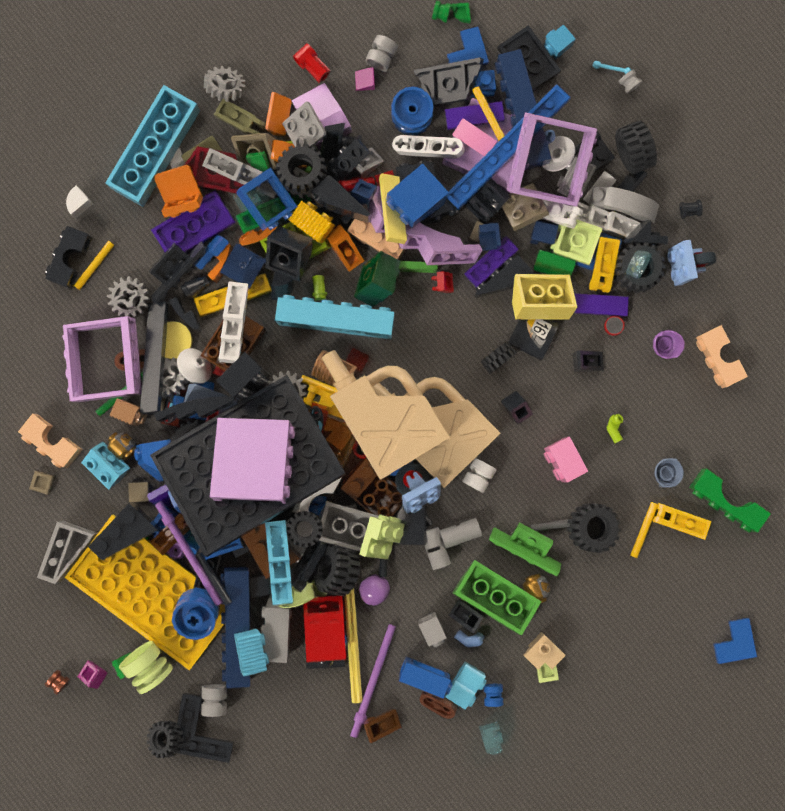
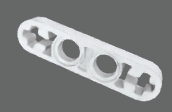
M400 135L392 143L394 150L400 155L459 158L465 152L463 143L457 138ZM417 143H424V147L421 150H415ZM435 144H442V148L439 151H433ZM458 145L459 148L453 152L451 148H455Z

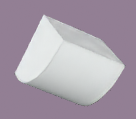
M77 185L71 189L67 196V209L75 218L93 205Z

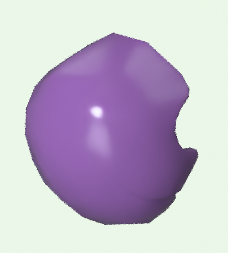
M661 331L653 339V349L656 355L661 358H677L684 350L685 342L683 337L675 331Z
M376 574L365 578L359 588L360 598L366 604L373 606L386 600L390 591L388 581Z

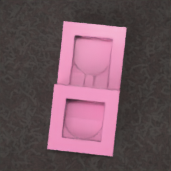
M465 119L461 120L452 134L483 156L497 142Z

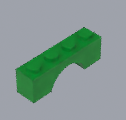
M701 469L689 486L693 490L692 494L701 500L704 498L709 501L708 505L717 511L719 509L725 513L724 516L730 521L734 522L736 520L741 524L740 528L744 531L758 533L771 513L755 502H748L739 507L731 505L726 501L722 493L723 480L708 469Z

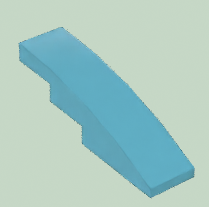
M285 520L266 522L273 606L293 604Z

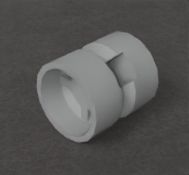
M377 35L372 44L373 49L369 50L365 62L369 66L374 67V69L386 72L391 64L390 57H394L398 45L388 37Z
M211 684L202 686V699H204V702L201 704L202 716L218 717L227 714V702L224 701L227 698L226 685Z

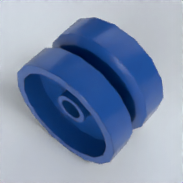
M406 87L400 90L393 98L391 114L392 122L396 129L410 136L419 135L426 131L433 117V101L430 95L421 88Z
M193 588L182 593L173 611L172 623L174 629L179 635L187 639L198 640L207 637L215 627L220 605H215L206 589Z

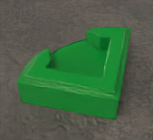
M469 3L451 4V12L457 20L463 23H471Z
M265 151L248 153L246 155L249 164L257 170L266 171L271 168Z

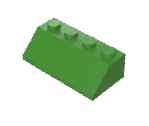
M476 560L472 562L452 593L518 635L523 634L542 602Z

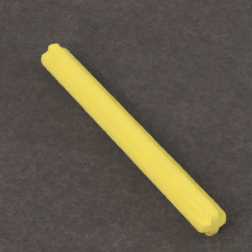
M353 588L349 594L344 596L351 697L352 703H361L362 688L355 593Z

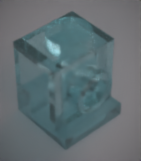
M498 722L480 726L479 729L486 753H491V755L501 753L500 743H504L501 731H496L500 729Z

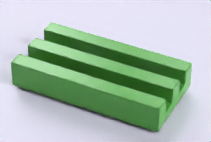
M400 261L399 265L400 272L436 273L438 265H426L425 262Z

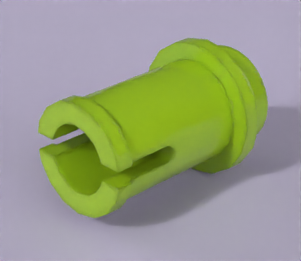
M313 276L314 293L312 296L315 300H325L327 292H325L324 276Z

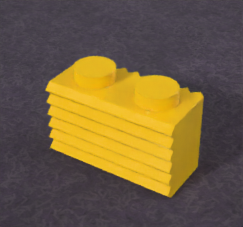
M301 201L288 220L322 244L335 227V224L331 222L333 218L325 212L321 215L316 211L318 207L310 201L307 203Z

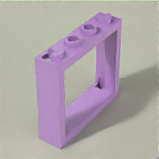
M525 113L507 191L577 206L580 197L583 195L581 191L583 183L587 180V166L592 161L593 153L591 151L593 144L597 141L595 139L597 129ZM536 121L584 132L568 197L520 187Z
M125 316L63 325L64 357L67 364L65 373L68 379L67 393H69L71 402L141 395L142 383L136 318ZM121 326L127 390L83 395L78 332Z

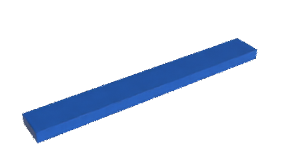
M556 84L528 113L552 118L571 100V97ZM524 117L449 191L447 199L458 210L515 155ZM536 121L533 136L546 123Z

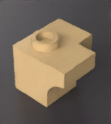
M542 632L528 645V650L523 654L538 670L544 663L553 669L565 657V654Z

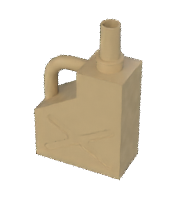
M335 350L322 357L323 362L336 382L333 386L338 391L330 397L380 480L450 438L428 400L423 396L414 379L405 369L398 366H385L368 376L364 375L356 380L354 373H349ZM394 377L403 384L409 396H377L372 387L386 378Z
M431 377L425 378L417 386L422 394L429 389H439L452 402L432 407L450 438L415 460L433 478L437 477L441 487L445 488L501 433L450 383L442 378ZM380 383L372 387L377 396H396L395 393L391 394Z

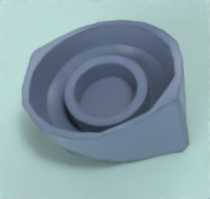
M675 458L663 459L656 465L655 478L659 487H674L683 478V468Z

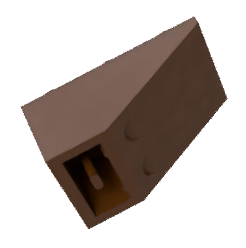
M245 316L240 356L244 352L250 355L266 331L263 326ZM223 319L200 356L226 371L233 363L219 362Z
M362 458L339 484L343 491L371 514L390 517L403 505L402 495L397 490L396 484L387 476L380 480L366 458Z

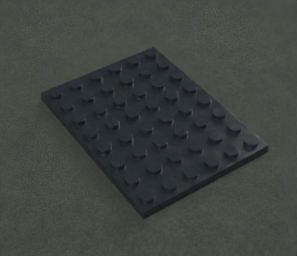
M288 375L150 454L205 557L212 555L346 475ZM218 418L289 420L292 427H295V437L291 439L293 458L289 460V466L292 467L291 478H288L287 486H290V497L286 498V504H283L281 501L223 499L222 501H214L210 498Z

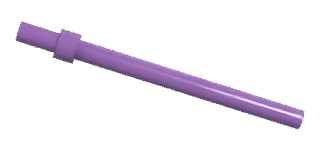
M160 501L155 506L163 518L161 520L165 526L169 527L215 605L221 604L223 602L174 522V516L172 513L169 514L163 502Z
M392 624L388 625L361 706L355 714V723L350 734L352 737L358 738L361 726L366 721V712L396 628Z

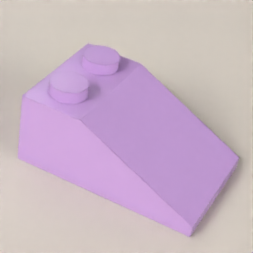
M325 83L292 100L296 110L305 102H310L324 128L329 125L345 123L343 134L348 135L352 132L350 123ZM323 138L316 143L318 150L321 149Z

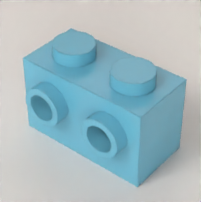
M104 442L93 447L81 462L108 490L118 484L130 469L122 459H118L108 449Z

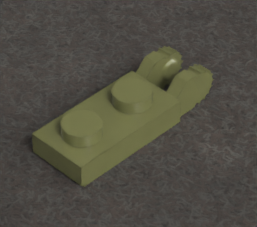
M222 99L214 113V116L246 134H261L251 129L253 124H256L261 129H265L266 123L257 119L255 115L229 101L226 102L225 99Z

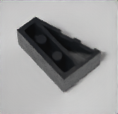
M129 503L88 547L101 560H105L162 529L135 503Z

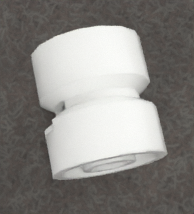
M475 458L470 466L471 472L466 473L462 482L484 493L489 485L488 479L493 478L496 469Z

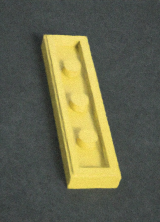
M382 173L379 177L386 241L405 244L407 241L405 224L401 221L400 214L396 210L393 211L386 203L387 193L398 185L400 180L398 176Z

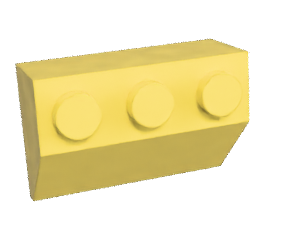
M516 274L514 277L512 299L515 319H570L577 308L570 275Z

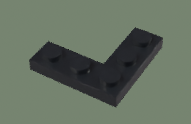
M183 693L177 725L181 727L179 731H183L181 738H184V741L180 742L183 746L179 748L180 752L178 754L229 763L234 742L196 735L202 696Z

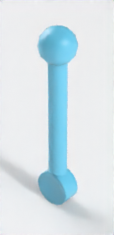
M599 61L593 62V67L596 69L601 67L624 72L625 74L631 71L629 67L624 69L601 64Z

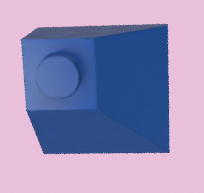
M171 440L136 445L134 450V456L138 460V465L158 481L164 480L150 454L171 443Z

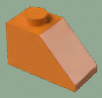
M340 224L336 226L326 239L350 272L363 263L364 259L349 234Z

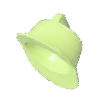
M307 581V585L302 592H296L292 588L293 604L278 606L281 608L300 606L313 598H317L318 595H315L312 583Z

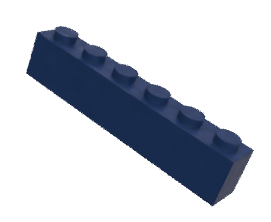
M521 49L499 54L497 62H495L496 72L501 75L502 79L500 80L501 90L506 93L507 97L505 99L506 108L512 114V117H510L512 128L524 117L525 113H528L536 105ZM543 127L532 137L526 161L527 170L547 165L552 159Z
M248 567L224 568V574H221V584L225 585V590L233 602L228 606L225 605V612H221V624H225V631H222V643H226V651H222V663L226 662V670H222V682H226V688L250 687V675L243 676L240 670L234 638L235 633L250 631Z

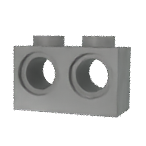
M435 612L418 620V625L428 646L433 645V647H437L444 643L446 635Z

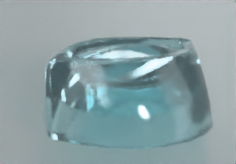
M643 250L636 251L626 273L639 279L647 267L652 254Z

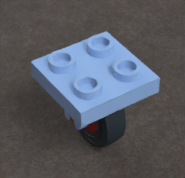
M691 240L682 241L668 249L667 258L671 264V278L675 286L683 285L698 278L697 273L706 271V266L716 263L714 252L703 253L702 248L692 249Z
M410 463L399 469L396 475L395 484L397 490L402 495L403 509L406 514L410 512L415 513L424 504H431L439 499L441 483L437 477L430 480L429 473L423 466Z

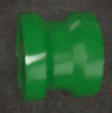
M436 0L432 19H441L442 22L447 23L451 4H441L440 1Z

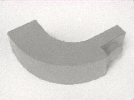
M594 186L588 204L598 208L625 213L637 221L651 220V223L655 222L659 208L658 203L646 196L609 186L608 188Z

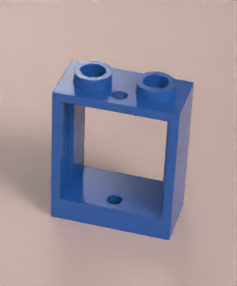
M271 168L240 187L236 192L262 231L267 228L271 231L279 225L278 221L284 218L287 220L292 216L293 210L298 207ZM267 181L286 207L284 211L268 222L265 221L247 195Z
M407 656L399 673L400 682L443 699L445 694L449 695L453 684L451 683L452 680L449 673Z

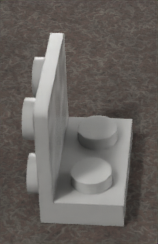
M305 102L282 124L295 147H297L296 144H301V147H304V144H308L310 149L313 146L318 152L315 144L326 135V131L310 102Z

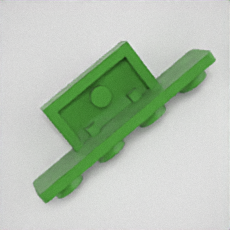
M520 522L511 536L497 528H493L489 540L495 545L501 546L512 554L520 556L530 564H535L549 574L558 576L561 563L546 555L553 545L552 539Z

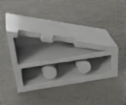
M65 521L57 522L37 578L54 584L62 582L98 533Z
M269 594L267 604L262 608V618H265V624H262L261 634H264L266 643L263 646V652L267 653L269 662L287 663L292 611L291 608H281L278 605L273 606L272 594Z

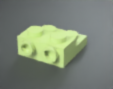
M576 220L577 224L574 229L558 225V232L560 234L558 239H555V243L551 245L550 249H553L552 254L590 265L603 228L580 220Z
M380 514L378 518L370 516L359 555L388 559L392 551L393 542L400 543L405 524L401 523V519L392 516L387 517Z

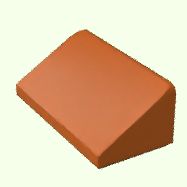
M275 92L271 93L265 129L272 135L285 136L286 129L282 123L290 115L292 100Z

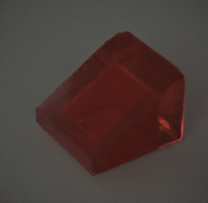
M352 348L345 361L356 366V371L362 373L370 356Z

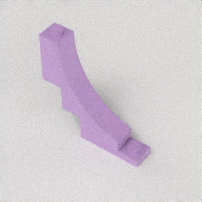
M377 186V191L370 201L369 213L371 214V224L375 232L385 233L380 186ZM420 222L413 228L409 224L405 225L407 241L405 244L399 243L401 249H419L426 265L475 263L482 252L480 244L463 245L459 237L438 232Z

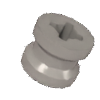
M634 69L618 81L621 85H624L627 94L643 83L640 78H637Z

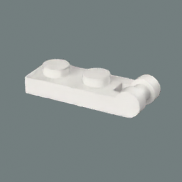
M543 200L549 215L541 219L572 229L575 228L576 220L583 212L582 209L576 206Z

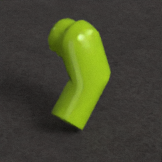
M620 414L612 415L607 424V431L614 443L623 439L618 431L620 424L623 423V417Z

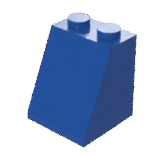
M421 164L387 193L386 203L393 211L396 210L400 214L399 217L405 225L409 224L413 228L442 207L449 192L425 165Z

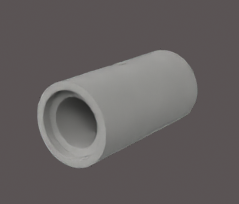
M474 518L459 523L460 525L458 526L454 525L440 530L445 548L447 549L481 537L482 533L477 519Z
M439 527L426 530V545L424 546L432 569L436 570L450 565L451 562Z

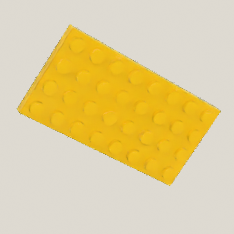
M114 514L111 515V517L108 519V521L105 523V525L102 527L99 533L95 536V538L114 520V518L116 517ZM147 539L139 541L105 560H101L87 547L64 578L146 639L153 641L157 647L190 670L224 625L221 624V612H225V605L219 604V616L210 635L198 640L187 639L179 635L174 629L172 615L182 593L194 588L196 575L166 553L162 556Z

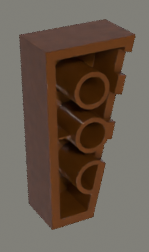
M264 523L242 536L267 579L270 577L266 527ZM288 541L289 565L300 560L302 555Z

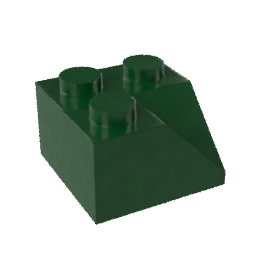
M382 251L376 254L362 266L354 298L374 307L379 302H383L387 296L392 295L396 289V278L400 273V261Z

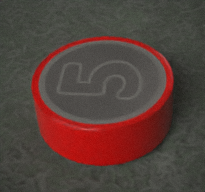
M618 316L609 317L604 323V329L607 334L616 336L623 331L624 322Z

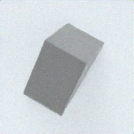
M372 147L368 149L370 153L353 169L359 178H366L384 162Z

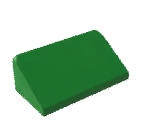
M539 250L533 270L547 275H570L571 278L576 261Z

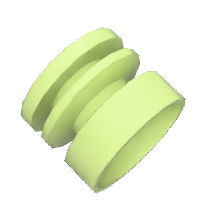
M153 641L146 642L138 647L119 666V669L127 678L135 676L132 685L137 686L139 694H144L159 685L173 669V666L167 662L166 657L156 659L160 654V650Z

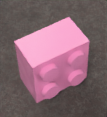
M565 437L544 448V457L555 468L552 471L557 480L569 482L588 472L570 437Z

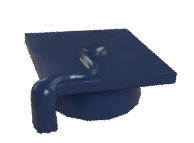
M236 243L220 273L238 283L248 284V289H250L263 264L266 265V257L262 258Z

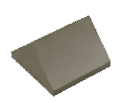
M267 133L231 137L240 162L251 166L246 159V155L248 153L265 151L271 169H277L276 165L278 162L271 159L272 140H277L276 138Z

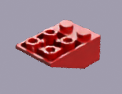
M342 596L313 598L304 604L306 662L346 660Z

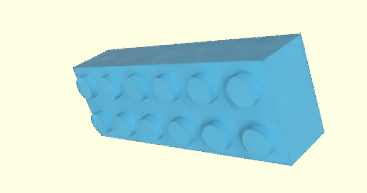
M163 85L107 179L106 184L112 190L144 207L157 185L154 176L166 170L198 116L200 109L197 103Z
M283 295V298L278 297L275 321L280 326L392 339L394 312L386 307H379V310L371 309L372 306L369 305L353 307L352 303L341 302V305H336L330 300H322L320 303L314 302L312 298L303 297L302 300H296L294 296Z

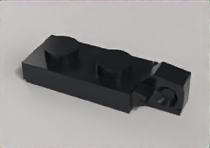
M318 541L313 546L306 548L293 571L295 575L291 580V588L296 592H302L306 587V582L314 573L319 560L324 556L328 546L326 542Z

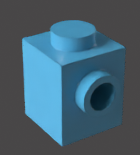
M562 25L556 31L553 29L546 35L544 46L550 56H553L556 60L573 46L575 37Z

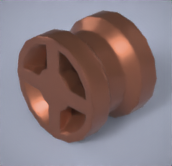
M57 670L47 680L45 686L47 688L51 687L54 693L58 695L70 679L63 677L61 672Z

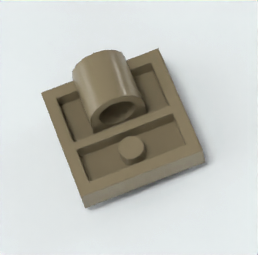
M534 183L523 187L537 191ZM515 193L508 194L510 198L502 207L514 231L549 215L542 199Z

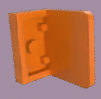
M189 165L160 172L154 176V180L165 202L162 209L164 218L169 216L174 218L181 215L182 212H194L199 209L203 196Z

